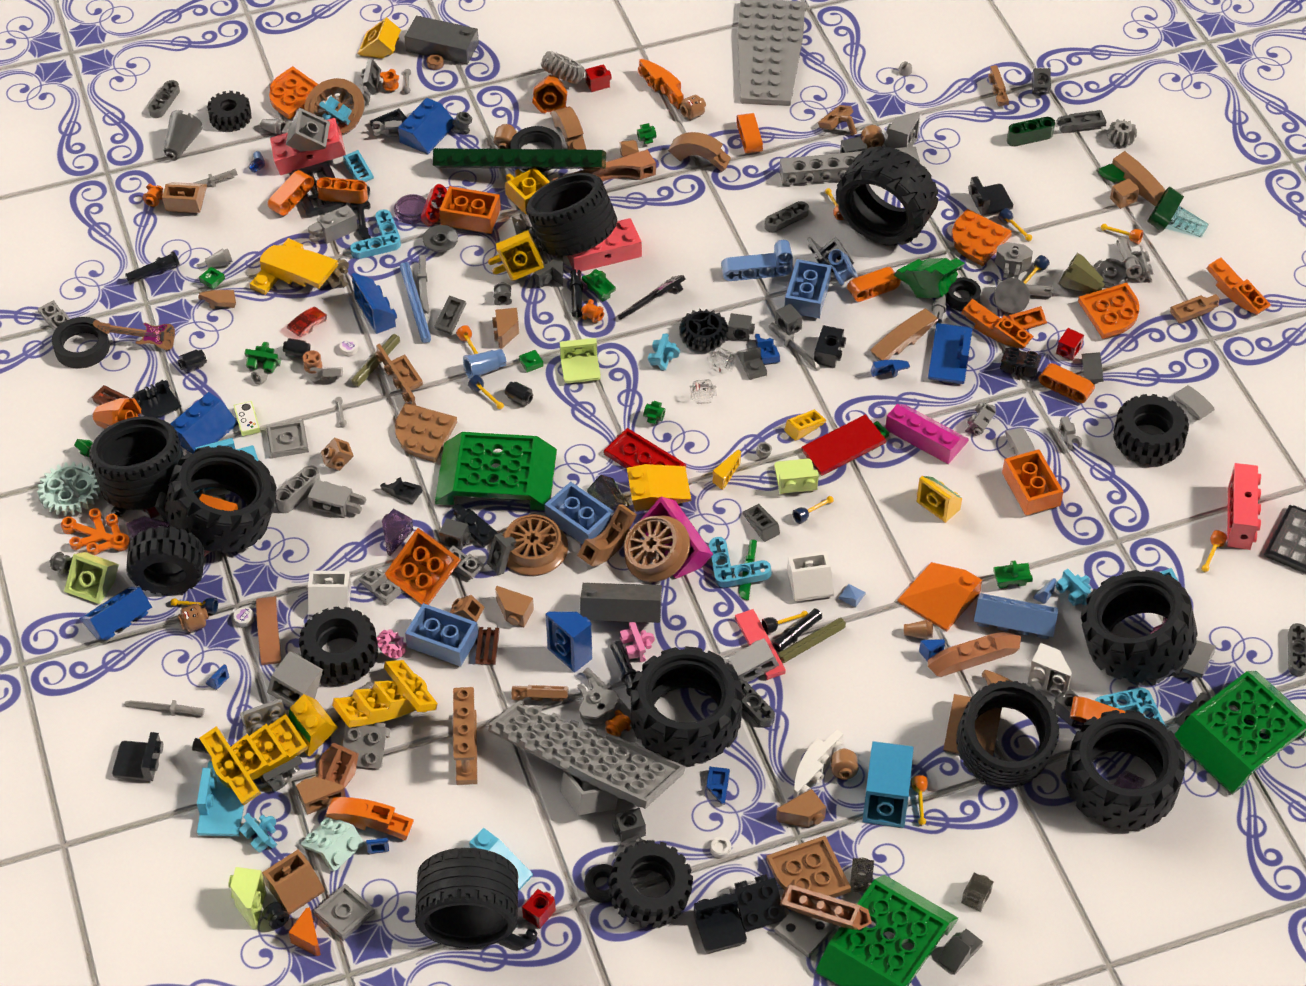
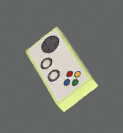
M252 401L233 405L241 435L246 436L259 433L260 428Z

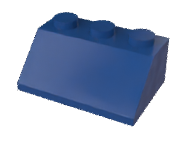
M426 97L398 127L400 143L429 154L454 127L452 124L454 119L441 103Z
M356 273L351 274L354 298L374 332L378 334L396 327L395 319H397V314L394 309L390 308L388 298L383 297L381 287L376 285L371 278Z
M208 392L170 424L177 431L181 446L193 454L196 447L218 442L238 425V421L222 400Z
M128 587L79 619L96 639L108 640L115 635L114 632L119 628L123 630L132 624L131 621L135 618L140 619L146 616L152 606L141 587Z
M548 611L545 614L547 648L575 673L592 660V624L587 617L581 616L578 612Z

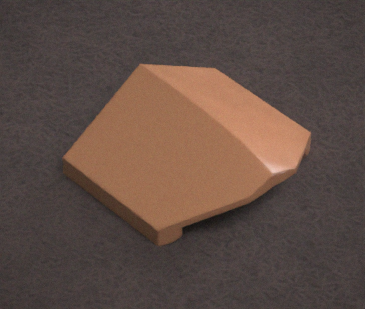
M332 743L331 747L322 754L318 763V777L341 784L345 789L355 775L359 754L341 745Z

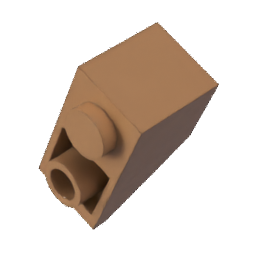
M517 308L495 310L496 317H492L493 328H497L494 331L495 342L498 341L499 349L504 348L519 334Z

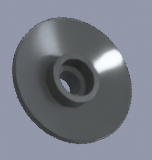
M447 225L430 227L423 234L424 245L436 252L450 250L458 242L457 232Z

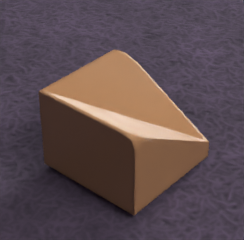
M635 140L619 142L620 154L622 156L639 152Z

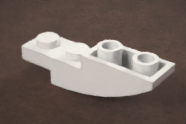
M836 729L825 742L817 738L808 748L796 773L793 799L822 781L824 766L827 765L832 754L843 747L842 732Z

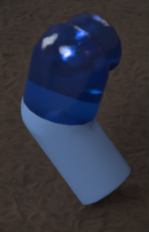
M259 151L254 152L253 157L255 160L249 165V169L253 173L265 166L264 158Z

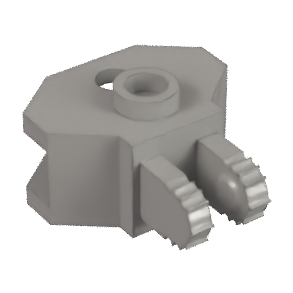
M1006 242L997 246L995 264L1003 269V278L1007 279L1009 273L1014 274L1015 279H1018L1021 272L1030 269L1033 251L1026 245Z
M592 677L589 679V684L593 690L587 692L582 683L577 685L583 697L579 713L584 724L598 726L616 716L614 712L617 709L619 710L620 703L616 691L602 689Z

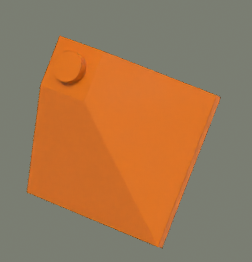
M417 528L387 569L385 575L387 579L399 586L400 589L420 604L429 605L461 559L429 534Z
M931 562L899 597L897 602L947 632L980 594L982 579L967 570Z

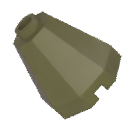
M1078 252L1059 281V285L1064 288L1086 293L1102 290L1105 283H1103V277Z

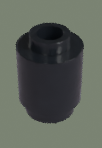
M288 338L283 343V352L288 357L303 359V355L310 351L311 344L306 343L304 340Z
M197 349L180 355L178 360L180 369L186 373L203 367V364L207 363L204 352Z
M511 381L505 388V395L523 406L527 403L529 404L533 399L532 389L518 382Z

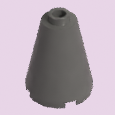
M175 110L170 115L164 145V153L170 159L179 158L202 131V122L191 113L186 115L182 114V110Z

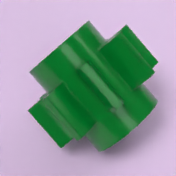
M649 123L640 125V129H637L639 142L643 141L644 145L653 143V139L657 137L655 127L650 126Z
M652 401L651 404H646L643 417L648 418V423L657 424L658 421H663L666 409L661 407V402Z

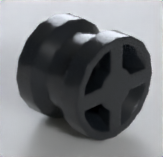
M278 901L269 904L262 912V917L269 921V926L272 929L284 926L290 917L287 911L282 910L283 907Z

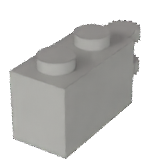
M348 205L318 217L317 222L308 227L311 242L324 239L327 244L358 230L356 214Z
M319 480L315 481L308 495L310 509L343 518L346 517L348 512L360 514L362 507L358 504L364 505L367 500L364 496L353 493L351 488Z
M765 638L753 642L743 650L736 651L734 655L729 657L730 661L726 662L737 672L738 679L745 680L747 683L779 666Z

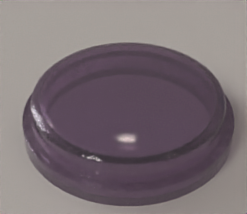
M417 194L401 197L394 206L396 218L406 224L422 222L421 214L426 199Z

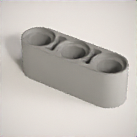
M308 465L276 491L275 502L279 512L288 513L308 497L315 481H321L319 469L316 466Z

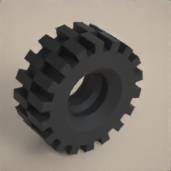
M223 91V94L217 93L216 98L212 97L211 101H208L209 120L213 127L216 126L217 130L222 129L223 132H226V130L233 132V129H236L238 131L240 127L244 128L246 123H250L252 118L250 102L244 94L240 95L238 91L236 93H233V91H229V93Z

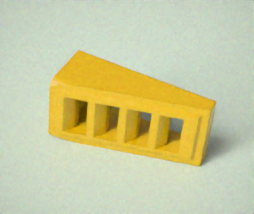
M814 409L788 419L784 431L796 441L825 424L826 419Z
M739 449L713 470L712 483L722 490L726 487L741 463V451Z

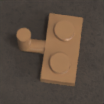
M837 106L818 122L819 127L833 130L843 121L847 122L851 135L857 134L853 119L850 116L853 113L852 106Z

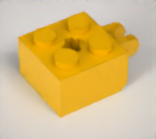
M535 167L524 173L519 169L515 170L516 177L511 174L506 175V196L525 214H527L526 206L532 195L550 182Z
M529 230L496 243L498 255L488 260L489 265L502 261L503 264L495 267L492 272L496 275L507 271L511 281L544 268L543 259Z

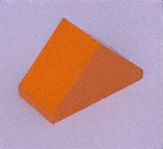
M309 907L303 911L288 933L292 944L315 956H320L319 944Z

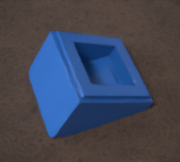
M945 640L920 641V654L928 662L932 656L944 650Z
M222 665L205 683L217 690L229 678L227 665Z
M388 838L366 840L368 854L389 851Z

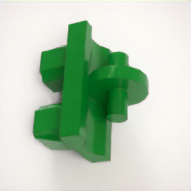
M594 269L590 274L582 276V281L587 284L588 289L594 291L602 302L609 299L611 293L616 291V287L606 278V274L603 271Z
M263 342L262 346H256L255 350L245 349L244 354L247 357L246 366L248 369L256 370L260 362L264 363L262 369L273 373L276 365L280 366L281 364L278 354H274V348H269L268 342Z
M1014 560L1010 561V565L993 568L997 586L1000 589L1007 588L1011 584L1026 586L1027 582L1033 581L1029 563L1017 564Z

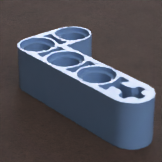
M779 240L774 245V253L723 259L721 261L723 277L726 281H739L786 276L792 272L793 256L789 241Z

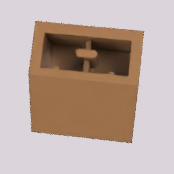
M182 182L165 184L162 200L166 211L200 213L207 184Z
M299 849L262 872L265 886L289 915L325 892L311 864Z

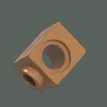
M1128 178L1112 186L1110 199L1122 209L1137 201L1139 188Z

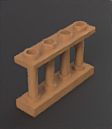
M473 687L453 689V757L456 760L457 785L478 784L477 712L474 710Z

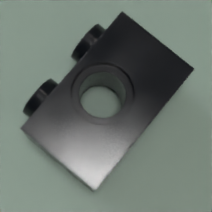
M822 326L814 351V360L818 365L835 368L837 361H841V348H845L846 344L844 329Z

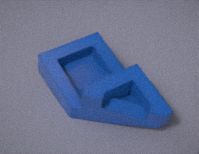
M755 334L756 346L761 348L763 363L780 362V355L777 347L774 345V339L760 338V334Z
M881 360L873 362L870 371L873 377L890 372L893 377H896L898 371L908 369L910 365L908 361Z
M709 766L707 789L722 805H725L730 769Z

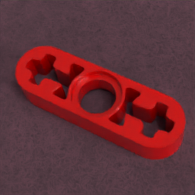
M441 184L435 185L430 190L422 211L421 220L427 226H432L439 220V210L447 193V189ZM431 202H434L437 208H434Z

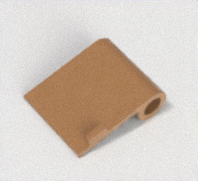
M954 694L943 751L959 754L957 751L956 734L965 707L970 702L971 697ZM1002 708L988 710L975 720L977 739L984 750L991 756L994 754Z

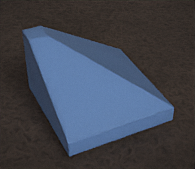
M1053 578L1033 598L1045 604L1055 591L1056 579Z
M848 584L839 596V599L856 607L866 592Z

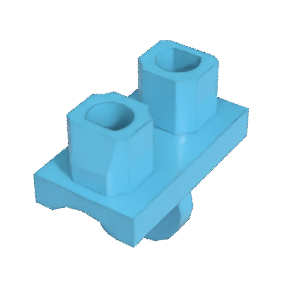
M332 96L325 103L320 102L319 106L329 113L328 115L326 113L322 115L325 120L337 118L346 125H349L351 121L348 117L352 112L350 108L343 104L339 111H336L335 109L340 102Z
M662 334L661 340L653 341L652 348L657 353H649L648 356L650 365H659L660 370H666L669 360L677 358L680 354V349L676 347L677 345L668 340V334Z
M1069 569L1063 571L1062 578L1057 581L1056 589L1060 593L1069 590L1071 593L1068 599L1073 606L1080 603L1087 605L1086 598L1091 593L1090 590L1092 588L1088 585L1091 579L1087 575L1080 577L1077 574L1075 576Z
M249 813L244 816L246 822L239 830L247 839L255 833L258 834L251 842L256 851L260 853L268 846L273 849L278 845L268 834V831L271 834L276 831L274 828L276 819L273 816L265 817L261 815L259 817L260 823Z

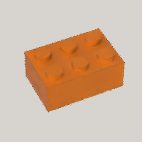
M449 186L439 210L441 225L491 234L501 210L500 195Z
M1040 449L1004 459L1002 474L1026 516L1061 506L1064 491Z

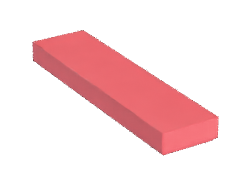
M754 609L736 614L735 620L748 645L750 646L753 642L765 638L779 664L776 668L764 673L766 679L769 680L785 674L786 669Z

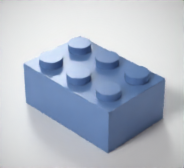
M796 259L785 296V306L791 304L800 315L820 319L831 280L832 265Z
M569 482L545 504V517L554 521L562 531L582 545L585 539H592L600 535L614 515L612 509L572 482Z
M423 603L405 632L406 645L410 649L461 667L478 638L477 622Z

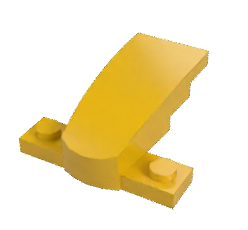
M288 238L283 245H273L263 252L260 257L261 271L250 283V289L266 295L278 279L288 284L295 282L304 287L309 284L320 289L337 268L338 260L305 250L303 244Z
M404 660L385 661L384 664L385 671L393 681H374L373 688L356 689L353 691L352 697L333 698L332 706L348 727H357L391 720L415 710L417 712L434 711L437 709L438 703L428 692L425 681L413 673Z
M286 714L269 726L266 723L250 736L246 734L232 746L229 745L217 726L199 737L212 757V765L218 780L224 786L234 791L243 806L261 794L253 782L254 779L290 761L309 748Z

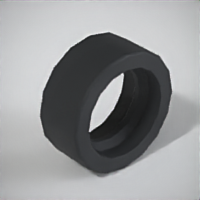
M957 278L949 287L946 301L953 309L962 311L972 298L979 303L981 288L976 281L970 278ZM965 290L974 296L963 299L955 296L954 292Z

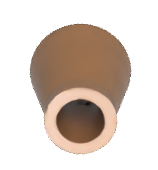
M923 620L904 624V636L926 640L933 638V623Z

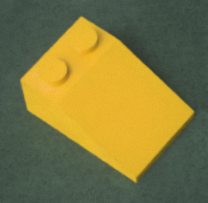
M644 464L627 468L635 512L650 509L660 497L675 500L678 504L692 501L685 466Z

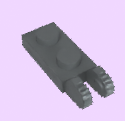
M1102 110L1061 116L1056 120L1062 133H1069L1072 130L1104 127L1107 123Z

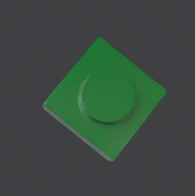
M210 267L199 277V280L209 288L215 289L225 280V275Z
M536 350L519 355V361L527 373L543 367V360Z
M77 439L74 446L80 450V454L90 457L89 451L93 442L91 440Z

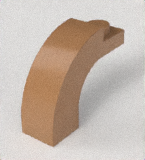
M570 106L551 111L555 129H561L567 148L586 149L583 129L575 111Z
M688 132L673 139L668 149L679 161L690 155L704 157L721 172L727 168L731 159L721 149L723 144L712 136L698 132Z
M623 504L618 505L605 530L595 538L585 539L577 556L590 566H597L608 561L625 544L626 536L637 514Z

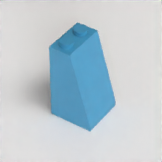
M872 741L862 822L904 828L911 779L913 746Z

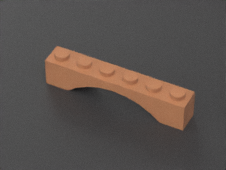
M647 149L606 162V169H583L570 174L589 173L600 177L602 181L616 178L642 180L656 175V162Z

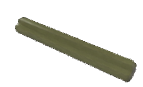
M392 334L382 345L387 355L400 343V337ZM375 354L351 379L353 385L359 387L381 363L377 360Z
M838 618L780 651L778 656L781 662L785 663L841 631L846 627V622L842 618Z

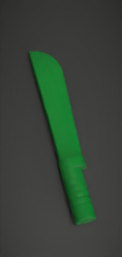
M756 540L749 541L748 555L745 557V563L755 562ZM743 571L742 577L747 576L749 573ZM751 583L740 585L739 594L745 600H749Z

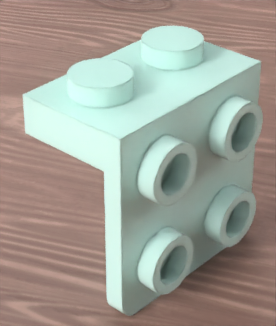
M332 818L324 819L320 826L309 833L301 843L303 848L320 854L328 868L334 872L365 844L354 825Z

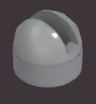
M907 61L902 62L899 66V74L902 76L911 75V63Z
M256 369L251 373L253 381L258 385L267 380L268 374L264 373V369Z
M760 442L756 448L757 456L762 459L768 458L772 451L771 445L766 442Z

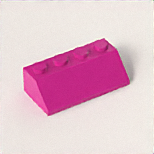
M897 404L886 417L885 428L890 433L948 465L969 441V438L904 404Z
M660 497L643 516L642 519L650 516L672 517L680 521L688 531L690 538L689 553L682 567L673 575L674 578H680L702 568L713 555L675 500ZM673 542L668 543V544H665V545H667V546H672ZM666 550L664 556H667L670 551Z

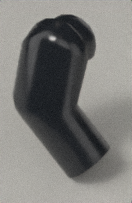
M528 929L526 934L522 936L511 933L505 938V942L523 949L536 943L538 933L535 929Z

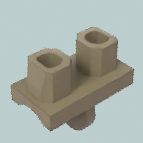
M338 260L337 268L328 277L327 282L332 288L340 284L343 287L348 285L342 274L348 273L349 263L346 260Z

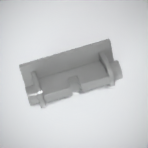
M1140 246L1141 251L1133 252L1142 268L1141 275L1136 279L1139 282H1143L1149 278L1150 282H1152L1151 275L1154 274L1151 264L1147 263L1150 261L1148 252H1144L1142 246Z
M990 398L984 403L981 401L975 408L977 413L968 419L967 423L969 425L965 430L966 432L969 429H972L976 435L984 432L996 413V407L988 404Z

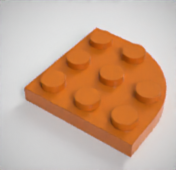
M292 66L277 76L271 83L269 92L271 105L276 111L290 120L296 115L299 108L304 109L309 93L318 83Z
M966 209L956 220L952 230V238L956 250L967 259L981 266H984L997 252V246L1004 244L1012 234L1011 230L969 209Z
M1128 283L1089 293L1078 298V303L1102 339L1129 330L1137 321L1139 301Z

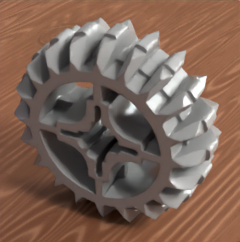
M547 51L542 58L541 67L559 79L578 84L584 77V67L567 56Z

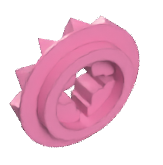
M384 629L377 636L379 649L390 658L402 657L406 652L405 648L407 646L403 642L404 637H400L398 632L394 633L392 629Z

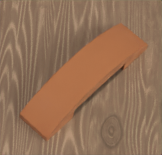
M276 596L256 599L261 665L281 663Z

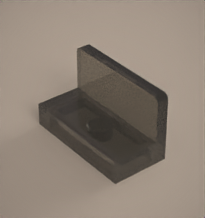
M600 475L587 489L588 494L612 510L620 504L626 507L629 506L618 485L611 477Z

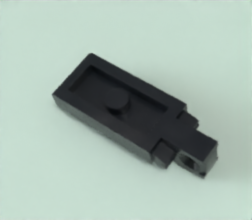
M459 503L452 507L456 521L468 524L471 537L482 547L492 542L494 535L498 534L495 529L470 509L465 510Z

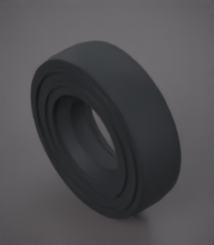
M599 864L587 872L584 887L587 895L592 900L600 903L612 901L613 898L609 897V889L600 890L596 887L595 882L600 877L609 878L613 866Z

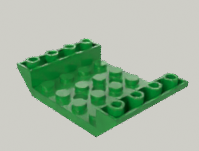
M461 432L444 443L435 504L454 505L455 496L530 500V510L545 511V504L551 499L557 449L538 436ZM495 449H501V450H502V451L499 452V453L493 452ZM492 464H499V465H500V466L497 467V468L491 467ZM493 478L498 480L494 483L489 482V480Z
M1246 671L1194 711L1174 735L1180 742L1181 747L1233 795L1247 784L1252 773L1299 736L1301 738L1306 737V715L1257 671ZM1234 705L1239 711H1232L1228 706ZM1249 719L1253 721L1254 725H1247L1244 720ZM1265 733L1269 736V739H1262L1259 734Z
M882 875L874 879L857 903V905L869 910L871 921L876 926L873 928L864 927L860 930L840 927L828 943L815 973L837 986H909L943 935H948L958 921V917L888 876ZM892 932L895 937L886 939L883 933ZM910 943L914 948L912 950H905L902 944Z

